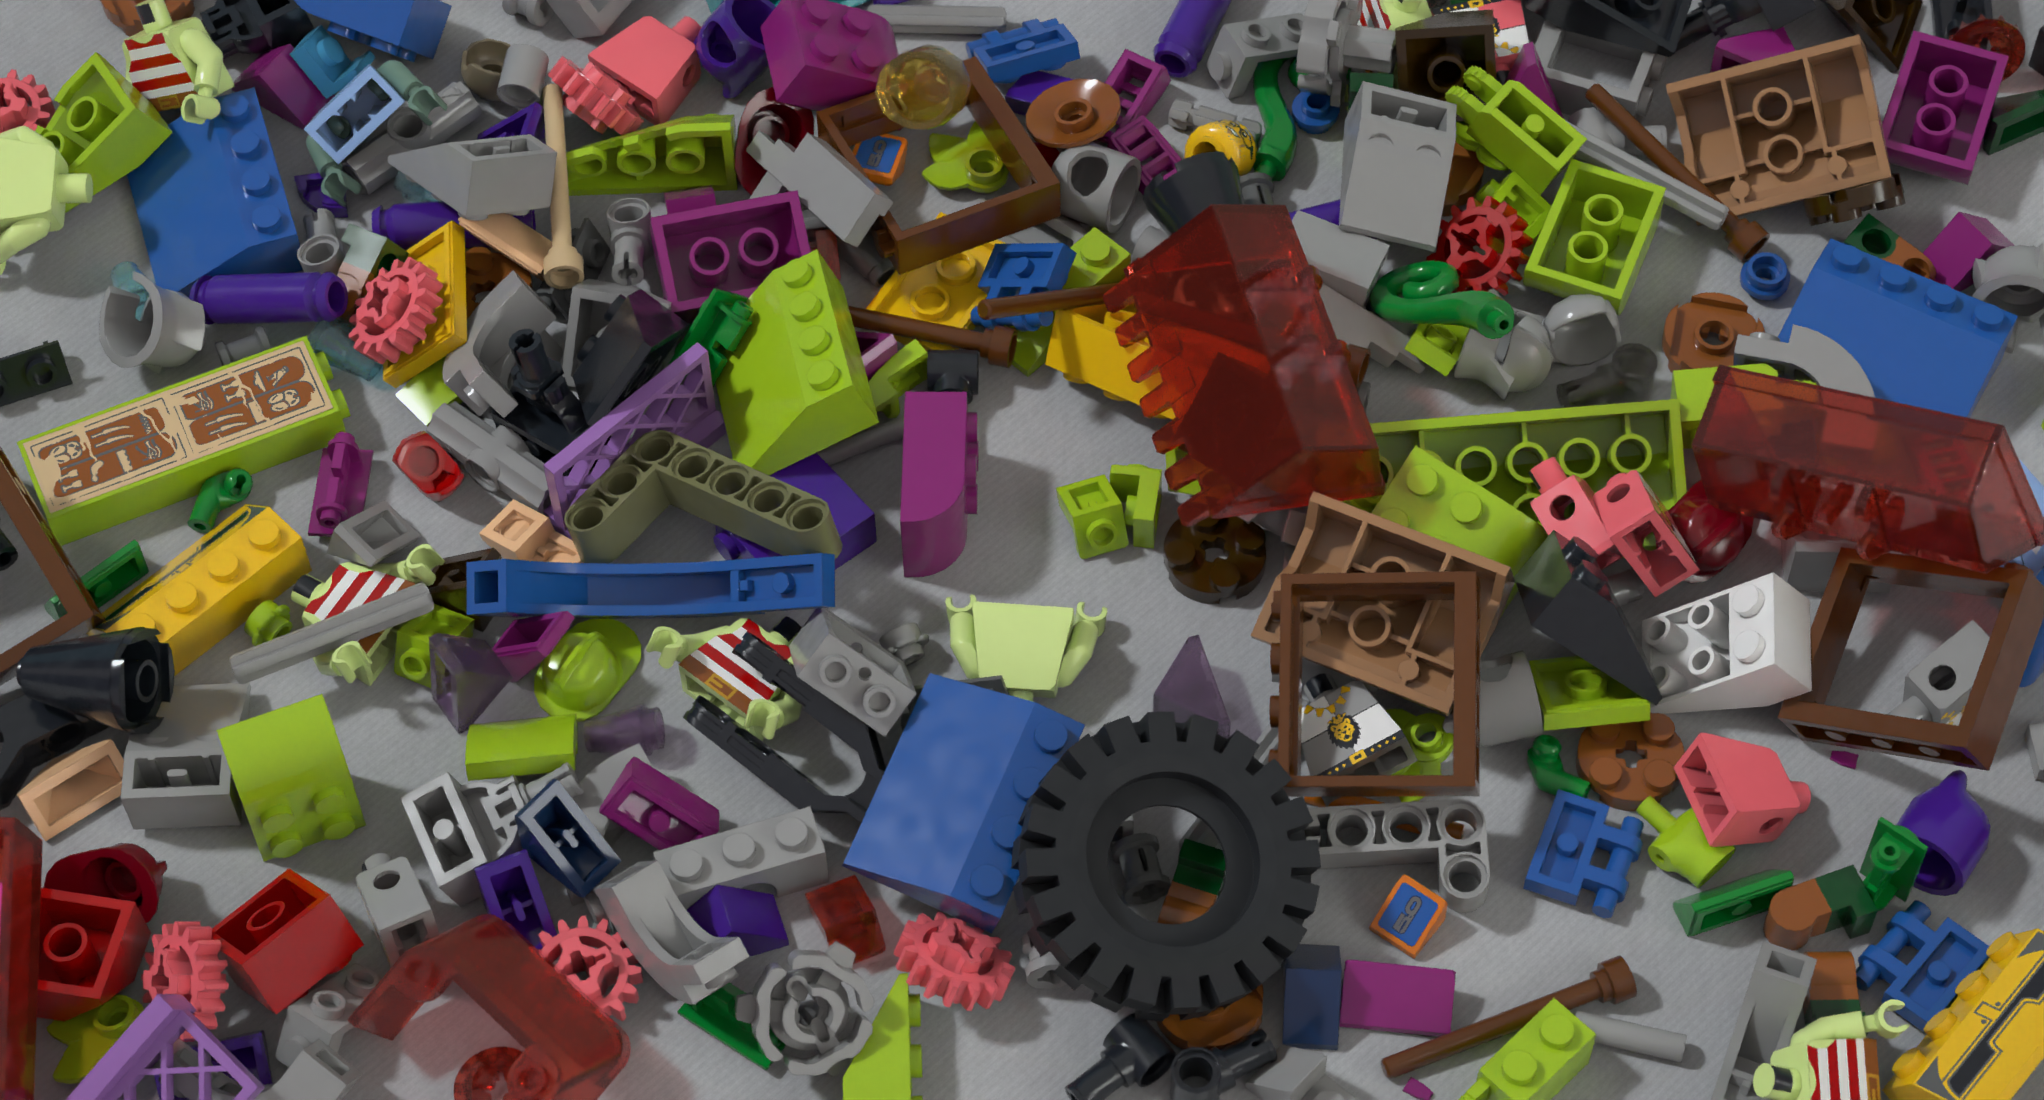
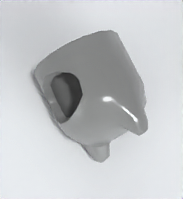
M1093 142L1067 149L1056 148L1060 154L1051 169L1060 181L1061 215L1111 234L1117 232L1125 223L1137 197L1142 170L1140 160Z
M1522 650L1495 659L1481 661L1480 746H1495L1543 735V722L1538 695L1525 652ZM1454 707L1442 724L1446 733L1454 734Z

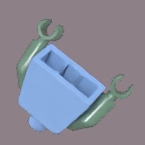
M388 60L376 70L368 64L304 128L309 134L306 139L308 152L320 176L324 178L321 191L343 207L346 206L344 201L346 191L349 189L358 195L361 191V185L342 171L343 166L341 162L399 108L405 100L408 102L409 108L426 125L433 124L428 118L431 110L438 106H441L444 111L448 108L447 104L431 87L424 86L401 62Z

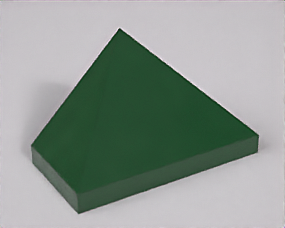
M2044 89L1996 98L1983 147L1988 156L2044 132Z

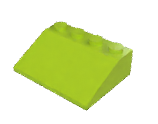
M817 249L773 270L746 302L754 310L750 316L753 323L746 330L734 352L727 350L722 345L719 346L718 351L728 359V362L715 382L733 460L767 475L784 469L879 423L842 284Z

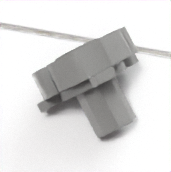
M1308 0L1298 44L1296 72L1308 75L1299 74L1297 87L1301 92L1331 95L1330 106L1340 107L1345 100L1346 77L1350 67L1393 73L1397 61L1395 30L1357 25L1363 8L1362 0Z
M837 941L825 952L820 950H793L788 956V964L793 970L786 972L778 963H770L765 967L754 985L753 992L736 996L735 1018L751 1024L752 1032L762 1052L770 1061H779L783 1058V1055L770 1040L769 1025L774 1035L785 1045L801 1051L817 1050V1054L809 1058H799L789 1054L784 1055V1064L793 1075H821L828 1072L833 1077L846 1070L851 1063L850 1058L860 1053L873 1032L872 1024L864 1015H857L853 1030L846 1038L841 1041L837 1039L847 1026L850 1013L848 994L841 984L842 981L853 987L857 1005L864 1012L871 1010L874 1006V999L864 980L852 969L856 956L855 952ZM809 994L815 1001V1004L812 1008L803 1007L799 1014L800 1002L804 1001Z

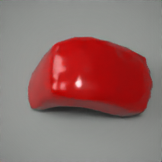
M419 431L404 438L393 455L392 461L423 495L432 501L440 502L448 498L460 487L465 479V474L459 465L425 431Z

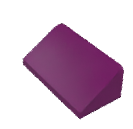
M632 757L626 764L599 808V813L658 850L719 832L720 813L716 807L637 757Z
M1346 960L1343 974L1339 1027L1436 1037L1450 1033L1456 972L1449 969Z

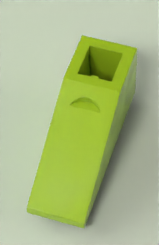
M900 973L872 1023V1034L860 1053L853 1058L844 1074L843 1100H923V1095L912 1096V1078H923L921 1044H911V1027H921L920 993L909 994V984L906 982L908 973Z

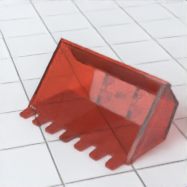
M1211 204L1146 255L1137 258L1123 270L1126 277L1104 293L1103 300L1108 312L1114 314L1134 302L1138 310L1136 314L1116 328L1115 334L1119 346L1127 348L1146 337L1150 344L1147 350L1128 363L1127 368L1131 380L1135 383H1140L1160 372L1163 381L1140 398L1139 403L1144 417L1151 419L1170 408L1173 409L1176 417L1152 435L1156 452L1165 454L1184 443L1188 451L1186 456L1165 470L1164 475L1169 489L1176 491L1195 480L1199 482L1201 491L1185 501L1177 509L1183 526L1189 528L1210 516L1212 519H1221L1308 506L1313 491L1338 501L1384 494L1386 484L1380 469L1379 447L1348 369V364L1352 357L1351 352L1345 341L1337 340L1319 293L1322 288L1323 279L1318 268L1308 264L1286 205Z
M1719 364L1712 379L1714 383L1713 390L1691 444L1708 503L1714 508L1773 522L1771 525L1772 534L1782 540L1790 539L1805 531H1811L1857 542L1855 546L1857 555L1861 559L1868 561L1894 551L1986 574L2031 549L2044 545V517L2004 425Z

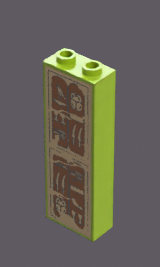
M303 336L20 440L17 444L49 526L60 545L63 546L199 494L203 483L207 479L235 468H241L252 475L328 446V442L334 439L336 433L346 432L343 419L351 415L341 389L338 388L331 391L327 381L334 379L325 353L323 351L314 353L307 336Z

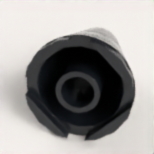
M1219 151L1200 153L1185 158L1174 164L1177 173L1165 180L1161 173H1159L1144 189L1143 201L1150 214L1213 292L1224 293L1226 296L1240 294L1252 285V279L1256 276L1258 270L1237 165L1232 157L1228 161L1225 153Z
M136 627L33 646L20 659L16 677L23 693L32 700L130 734H149L164 719V717L156 716L161 702H171L175 669L169 644L160 643L156 637L161 632L155 628Z

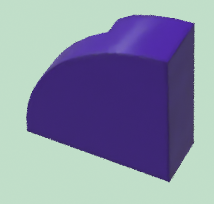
M319 173L294 176L299 197L308 208L316 213L318 208L327 209L332 212L334 218L348 217L346 193L344 195L346 206L343 207L321 191L324 178Z

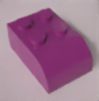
M781 0L760 27L776 101L820 111L905 81L893 28L885 18L876 13L827 0Z
M1914 30L1882 123L1889 163L1968 185L2009 56Z
M798 190L650 218V234L664 299L672 302L671 311L688 324L694 322L699 314L701 305L708 299L714 288L749 298L773 270L811 252Z
M905 391L900 512L904 577L930 576L952 565L960 556L966 544L968 514H977L978 484H976L979 470L978 413L968 412L967 392Z

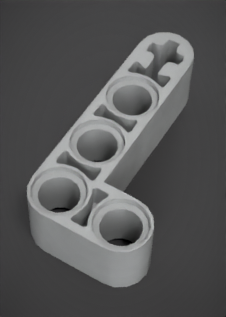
M1464 799L1308 808L1313 822L1304 829L1306 840H1318L1321 862L1319 869L1437 862L1440 896L1447 901L1449 909L1459 913H1469L1476 911L1485 902L1489 887L1490 866L1486 820L1483 811L1477 804ZM1455 821H1465L1473 827L1475 833L1467 839H1455L1448 834L1446 827ZM1410 824L1418 829L1420 836L1413 842L1404 843L1396 840L1391 832L1398 825ZM1354 827L1363 831L1366 838L1359 845L1348 846L1341 843L1337 835L1344 828ZM1320 829H1327V847H1321ZM1459 873H1469L1478 880L1479 886L1470 892H1460L1450 884V879Z

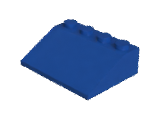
M254 87L215 97L220 103V113L211 120L206 119L203 124L186 122L182 116L169 123L168 126L173 133L140 167L127 174L156 285L161 288L177 291L189 297L193 284L205 275L214 277L216 275L295 273L303 270L297 257L300 247L298 235Z
M1831 238L1813 266L1778 338L1780 342L1789 343L1793 324L1812 329L1831 338L1854 357L1867 375L1876 398L1878 418L1952 449L2003 358L2018 316L2000 309L1996 305L1983 302L1952 289L1948 285L1935 282L1900 265L1892 264L1863 252L1854 246Z
M929 673L842 866L992 934L1001 919L1012 894L1013 887L1020 875L1019 870L1011 869L1013 842L1022 831L1023 826L1019 825L1018 822L1026 803L1039 787L1038 783L1052 766L1059 761L1071 746L1079 741L1085 724L1033 701Z

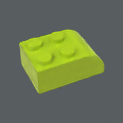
M1571 159L1525 267L1523 285L1562 298L1579 294L1601 296L1604 300H1609L1617 315H1621L1659 225L1666 187Z
M1416 445L1372 511L1374 515L1511 567L1513 576L1519 572L1548 537L1545 529L1533 519ZM1516 582L1512 588V591L1503 609L1501 617L1518 592Z
M323 694L217 730L263 862L273 858L293 856L304 847L327 839L338 840L344 838L355 829L366 826L352 778Z

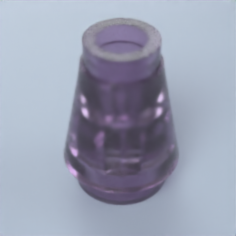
M645 703L596 718L595 720L585 721L584 741L589 753L617 754L640 743L646 756H651L653 750L663 749L665 745V727L662 713L659 707L648 708Z

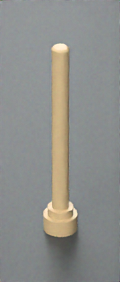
M548 84L543 88L546 145L557 152L550 205L552 248L549 249L548 254L543 260L544 280L553 288L569 289L583 282L584 264L583 257L572 246L562 88L557 84Z

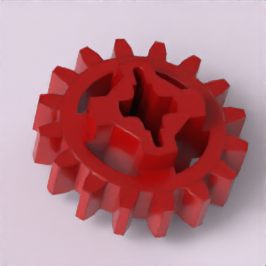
M1486 196L1483 204L1474 197L1468 198L1467 209L1464 211L1453 205L1450 208L1453 218L1449 222L1441 220L1440 229L1443 231L1437 239V250L1435 253L1427 256L1426 261H1442L1456 268L1459 275V286L1452 293L1471 290L1488 292L1494 288L1506 296L1509 294L1506 282L1510 278L1520 282L1523 277L1517 271L1519 264H1527L1530 258L1522 252L1523 248L1533 244V238L1523 232L1529 224L1509 204L1504 201L1500 203L1491 196ZM1477 245L1486 252L1485 255H1481L1473 247Z

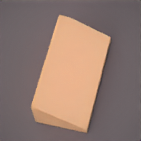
M506 213L490 214L487 219L480 221L468 220L462 217L458 218L459 225L465 231L541 281L544 280L543 260L548 254L549 249L552 248V241L514 216Z

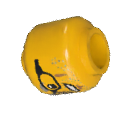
M1224 119L1201 125L1194 130L1185 144V158L1206 152H1223L1228 161L1231 157L1233 158L1238 168L1239 177L1251 171L1256 161L1257 148L1252 134L1244 125L1237 121Z

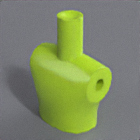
M1648 796L1636 810L1639 815L1660 833L1648 847V854L1651 860L1660 869L1666 872L1678 873L1687 878L1697 888H1700L1711 879L1736 851L1734 846L1711 847L1692 807L1675 818L1652 796Z

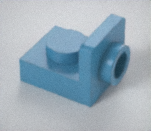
M321 24L308 32L290 53V56L326 99L342 90L376 58L368 50L351 61L344 53L340 43L331 37Z

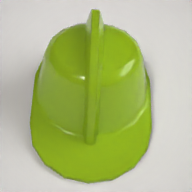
M589 619L576 624L564 634L551 653L541 662L534 677V694L540 708L549 716L577 714L578 722H583L599 715L635 673L641 661V643L636 633L625 623L614 619Z

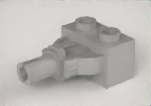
M568 762L526 785L520 783L514 775L497 784L487 781H476L461 785L449 772H446L400 797L438 887L456 904L463 907L481 897L474 871L475 868L522 850L514 816L552 779H558L572 798L584 793L575 771Z

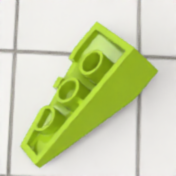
M97 52L61 87L54 99L60 105L46 128L38 125L35 132L54 143L55 148L59 150L68 164V173H89L91 175L93 196L140 167L173 133L153 104ZM66 203L65 213L81 203Z
M706 114L703 116H685L566 151L569 196L664 193L712 185L714 191L738 190V177L734 166V153L737 141L735 115Z

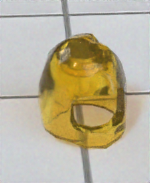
M926 44L904 51L885 64L879 73L875 96L882 112L890 120L907 129L929 130L945 125L965 108L972 82L964 62L942 46ZM891 95L899 101L903 111L899 110Z

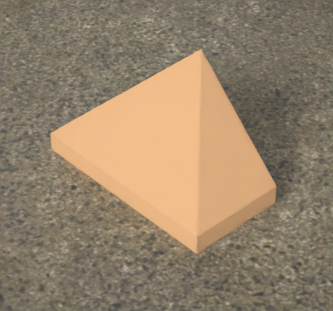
M107 739L52 759L17 794L44 841L51 839L121 796L124 759L113 740Z

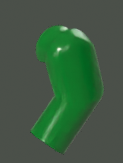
M235 468L207 479L200 489L188 520V526L199 533L206 534L211 531L219 511L240 503L249 496L253 487L252 476L249 472L241 468Z
M1545 734L1536 737L1532 747L1528 749L1527 763L1538 789L1553 796H1556L1559 789L1587 798L1591 782L1565 772L1559 755L1562 749L1559 740Z

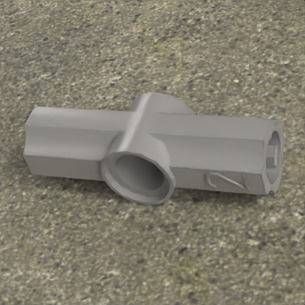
M454 81L437 93L447 104L448 108L444 111L441 106H438L431 110L428 118L433 123L432 125H426L409 106L401 107L388 117L386 130L351 153L341 162L343 172L360 183V193L362 195L371 194L400 173L399 170L387 163L389 155L442 144L482 115L480 105L473 97L471 91L461 81L458 83Z
M444 402L432 414V419L426 428V432L448 454L463 463L466 471L477 484L492 493L500 489L514 500L544 515L543 511L551 505L543 467L545 463L531 454L528 446L518 434L503 425L494 429L457 402L451 404Z

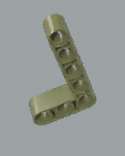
M653 430L639 437L569 507L564 517L569 534L581 561L584 563L613 562L669 505H673L782 556L828 553L835 554L836 559L841 553L843 545L828 504L821 498L665 430Z

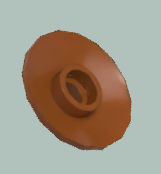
M1079 78L1060 82L1044 90L1032 101L1026 113L1027 130L1036 142L1048 147L1067 149L1086 145L1104 136L1116 124L1121 113L1120 97L1111 85L1097 79Z

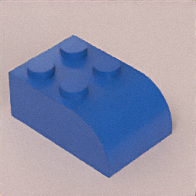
M294 0L306 12L330 21L327 31L411 62L415 61L417 54L431 59L434 58L452 8L451 5L439 0Z

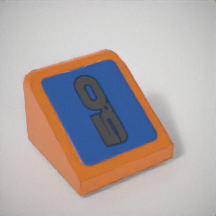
M883 134L857 143L853 154L872 183L890 186L904 172L908 141L904 137Z
M1403 874L1370 924L1369 930L1415 959L1445 921L1447 901L1408 875Z

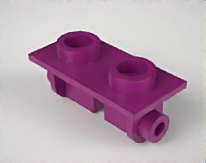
M336 433L334 439L328 442V447L322 450L308 536L332 537L333 531L339 523L364 511L374 451L359 449L357 443H355V437L350 433Z

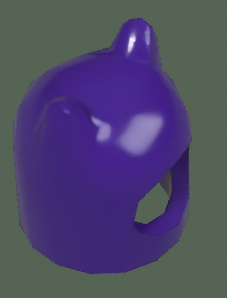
M723 0L703 23L698 36L694 40L702 67L723 84V96L726 99L737 97L769 68L760 28L776 7L769 0Z
M1962 770L1951 772L1938 786L1931 787L1914 797L1896 824L1912 831L1920 842L1928 846L1913 887L1933 895L1949 896L1957 894L1988 848L1991 826L1985 812L1967 791V776Z

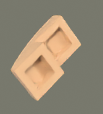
M514 499L479 533L482 540L491 548H495L504 559L584 563L580 559L573 540L556 532L549 517Z

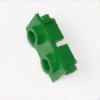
M714 288L708 299L701 305L699 314L684 339L677 345L669 364L698 342L708 351L714 387L717 378L728 362V359L718 351L719 346L722 345L727 350L734 352L746 330L753 323L750 316L754 310L746 304L748 298Z
M1880 817L1859 871V873L1866 876L1863 883L1878 911L1883 910L1894 896L1904 902L1908 900L1928 850V846L1920 842L1912 831L1906 827L1894 825L1883 817Z
M730 982L694 1005L684 1003L677 1011L680 1016L765 1071L773 1063L762 1052L752 1032L751 1024L735 1018L736 996L745 994V992ZM769 1025L770 1040L782 1052L786 1045L774 1035Z

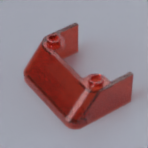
M491 914L475 916L408 949L347 1019L356 1028L393 1041L425 1002L438 998L454 981L525 1048L511 1066L507 1076V1089L512 1100H597L626 1066L631 1052L628 1035L613 1019L509 922Z

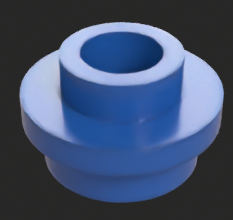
M1301 92L1293 100L1292 117L1302 131L1309 134H1322L1330 130L1337 122L1340 107L1330 106L1331 95Z
M1769 252L1758 253L1751 257L1742 266L1740 273L1742 288L1752 297L1761 300H1772L1782 296L1787 291L1790 283V272L1785 261L1778 255Z

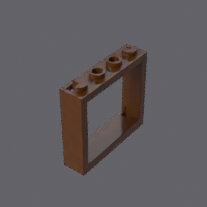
M976 56L816 112L818 138L831 145L870 180L851 151V146L966 106L1020 187L1018 190L904 231L900 229L889 210L885 216L879 215L870 228L873 232V240L881 258H889L899 275L1061 216L1060 181Z
M0 446V502L67 611V614L0 654L1 686L16 677L18 663L31 647L79 638L105 622L106 619Z
M1866 545L1863 550L1841 547L1810 629L1812 691L1785 699L1777 718L1801 740L1989 771L2044 618V586L2033 575V570L2017 563H2005L2004 567L1985 565L1969 557H1958L1956 561L1937 559L1933 555L1921 551H1911L1909 555L1893 554L1884 548L1873 545ZM1870 581L2004 599L1958 726L1824 705Z
M1476 571L1281 574V591L1273 592V603H1271L1272 621L1280 622V643H1272L1270 650L1272 675H1279V696H1271L1269 704L1271 728H1278V749H1270L1268 762L1275 758L1292 778L1283 787L1288 797L1480 796L1481 584ZM1454 600L1453 775L1301 776L1303 602Z

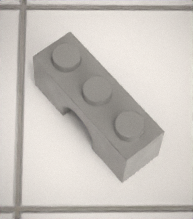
M810 806L653 852L654 860H658L675 894L686 910L716 885L742 888L751 884L767 883L774 886L778 898L829 883L826 851Z

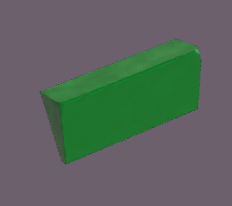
M134 539L80 578L96 605L100 608L148 574L149 569L140 545ZM57 594L44 605L47 613L55 621L67 614Z
M1765 870L1673 902V909L1686 935H1691L1692 937L1768 911L1774 895L1785 888L1791 887L1795 877L1789 870Z

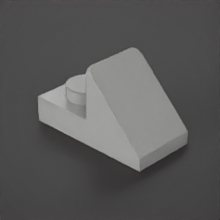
M1281 1045L1276 1050L1277 1060L1260 1067L1247 1080L1245 1085L1248 1090L1261 1100H1357L1325 1074L1327 1056L1320 1052Z

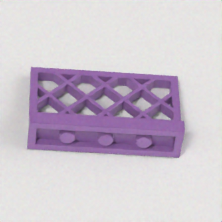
M698 342L543 465L551 505L543 513L549 517L556 532L572 540L564 521L565 513L569 507L643 434L653 430H665L709 448L727 433L723 415L716 410L708 351ZM688 374V376L686 377L684 383L681 384V382L683 381L684 377ZM672 398H675L674 401L672 402L670 408H669L668 411L665 413V411H666L668 405L670 404ZM650 404V406H649L647 412L645 413V415H642L643 412L645 411L646 407ZM636 429V431H635L633 437L631 438L630 442L627 443V441H628L629 437L631 436L633 430ZM612 435L608 444L604 445L608 437ZM596 459H599V460L597 461V463H596L594 469L592 470V472L588 475V473H589L591 467L593 466L595 460H596ZM573 466L569 475L563 476V473Z
M157 994L66 1100H137L136 1086L145 1075H161V1100H174V1074L199 1073V1100H212L211 1072H228L243 1087L233 1100H254L265 1086L194 1016V1012L197 1009L182 994ZM187 1030L198 1042V1067L174 1068L173 1043ZM211 1056L220 1066H211ZM161 1058V1068L152 1069Z

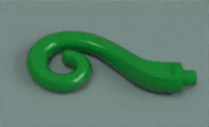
M1296 56L1288 68V77L1293 86L1300 91L1297 87L1299 74H1308L1296 72ZM1291 57L1258 62L1253 73L1255 100L1265 128L1264 137L1256 149V161L1253 165L1255 171L1253 173H1265L1273 181H1280L1285 178L1297 150L1296 126L1278 85L1279 71L1283 64ZM1351 67L1349 68L1348 73H1347L1346 83H1347V81H1348V74H1349V72H1351V70H1352Z
M1421 261L1396 268L1376 282L1369 296L1373 311L1382 319L1399 323L1463 326L1490 339L1501 338L1513 329L1515 319L1511 305L1493 293L1474 290L1452 293L1459 286V275L1453 265L1442 261ZM1402 293L1404 298L1398 297V295Z

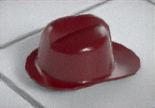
M774 87L758 92L747 102L738 125L734 153L735 172L740 185L750 196L767 172L762 165L746 152L758 131L767 134L775 142L777 139H780L795 148L798 147L807 132L814 135L815 120L811 109L776 101Z
M1722 475L1705 476L1693 484L1678 502L1668 510L1700 569L1683 580L1687 583L1706 582L1719 574L1729 563L1736 559L1752 533L1754 518L1750 500L1742 487L1733 479ZM1656 540V549H1658L1662 543L1661 541L1658 543Z
M119 843L111 847L71 854L56 861L46 874L43 888L136 902L145 922L148 923L157 913L159 896L161 895L163 885L162 875L167 870L168 865L164 860L156 861L146 849L136 844Z

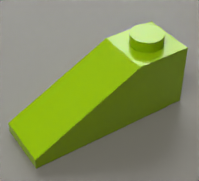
M1094 227L1070 247L1077 254L1068 273V279L1062 289L1127 281L1131 277V254ZM1053 322L1049 326H1040L1036 331L1017 330L1018 340L1012 365L1027 377L1046 362Z

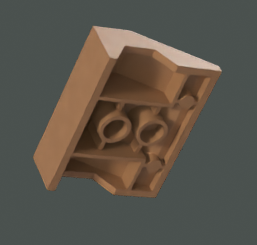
M1859 34L1666 84L1683 147L1684 166L1737 217L1803 201L1804 198L1827 195L1837 190L1861 184H1870L1892 177L1867 51ZM1696 221L1697 226L1703 225L1702 223Z
M1313 491L1309 500L1302 534L1288 565L1275 578L1250 636L1268 645L1280 643V622L1272 621L1271 603H1273V592L1281 591V574L1476 571L1481 584V657L1498 624L1515 584V579L1511 567ZM1454 600L1303 602V658L1449 716L1454 707Z

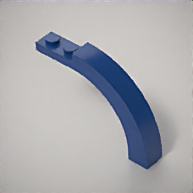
M828 553L683 563H562L513 559L466 562L467 615L528 618L569 611L575 617L574 619H659L765 614V612L835 607V554Z

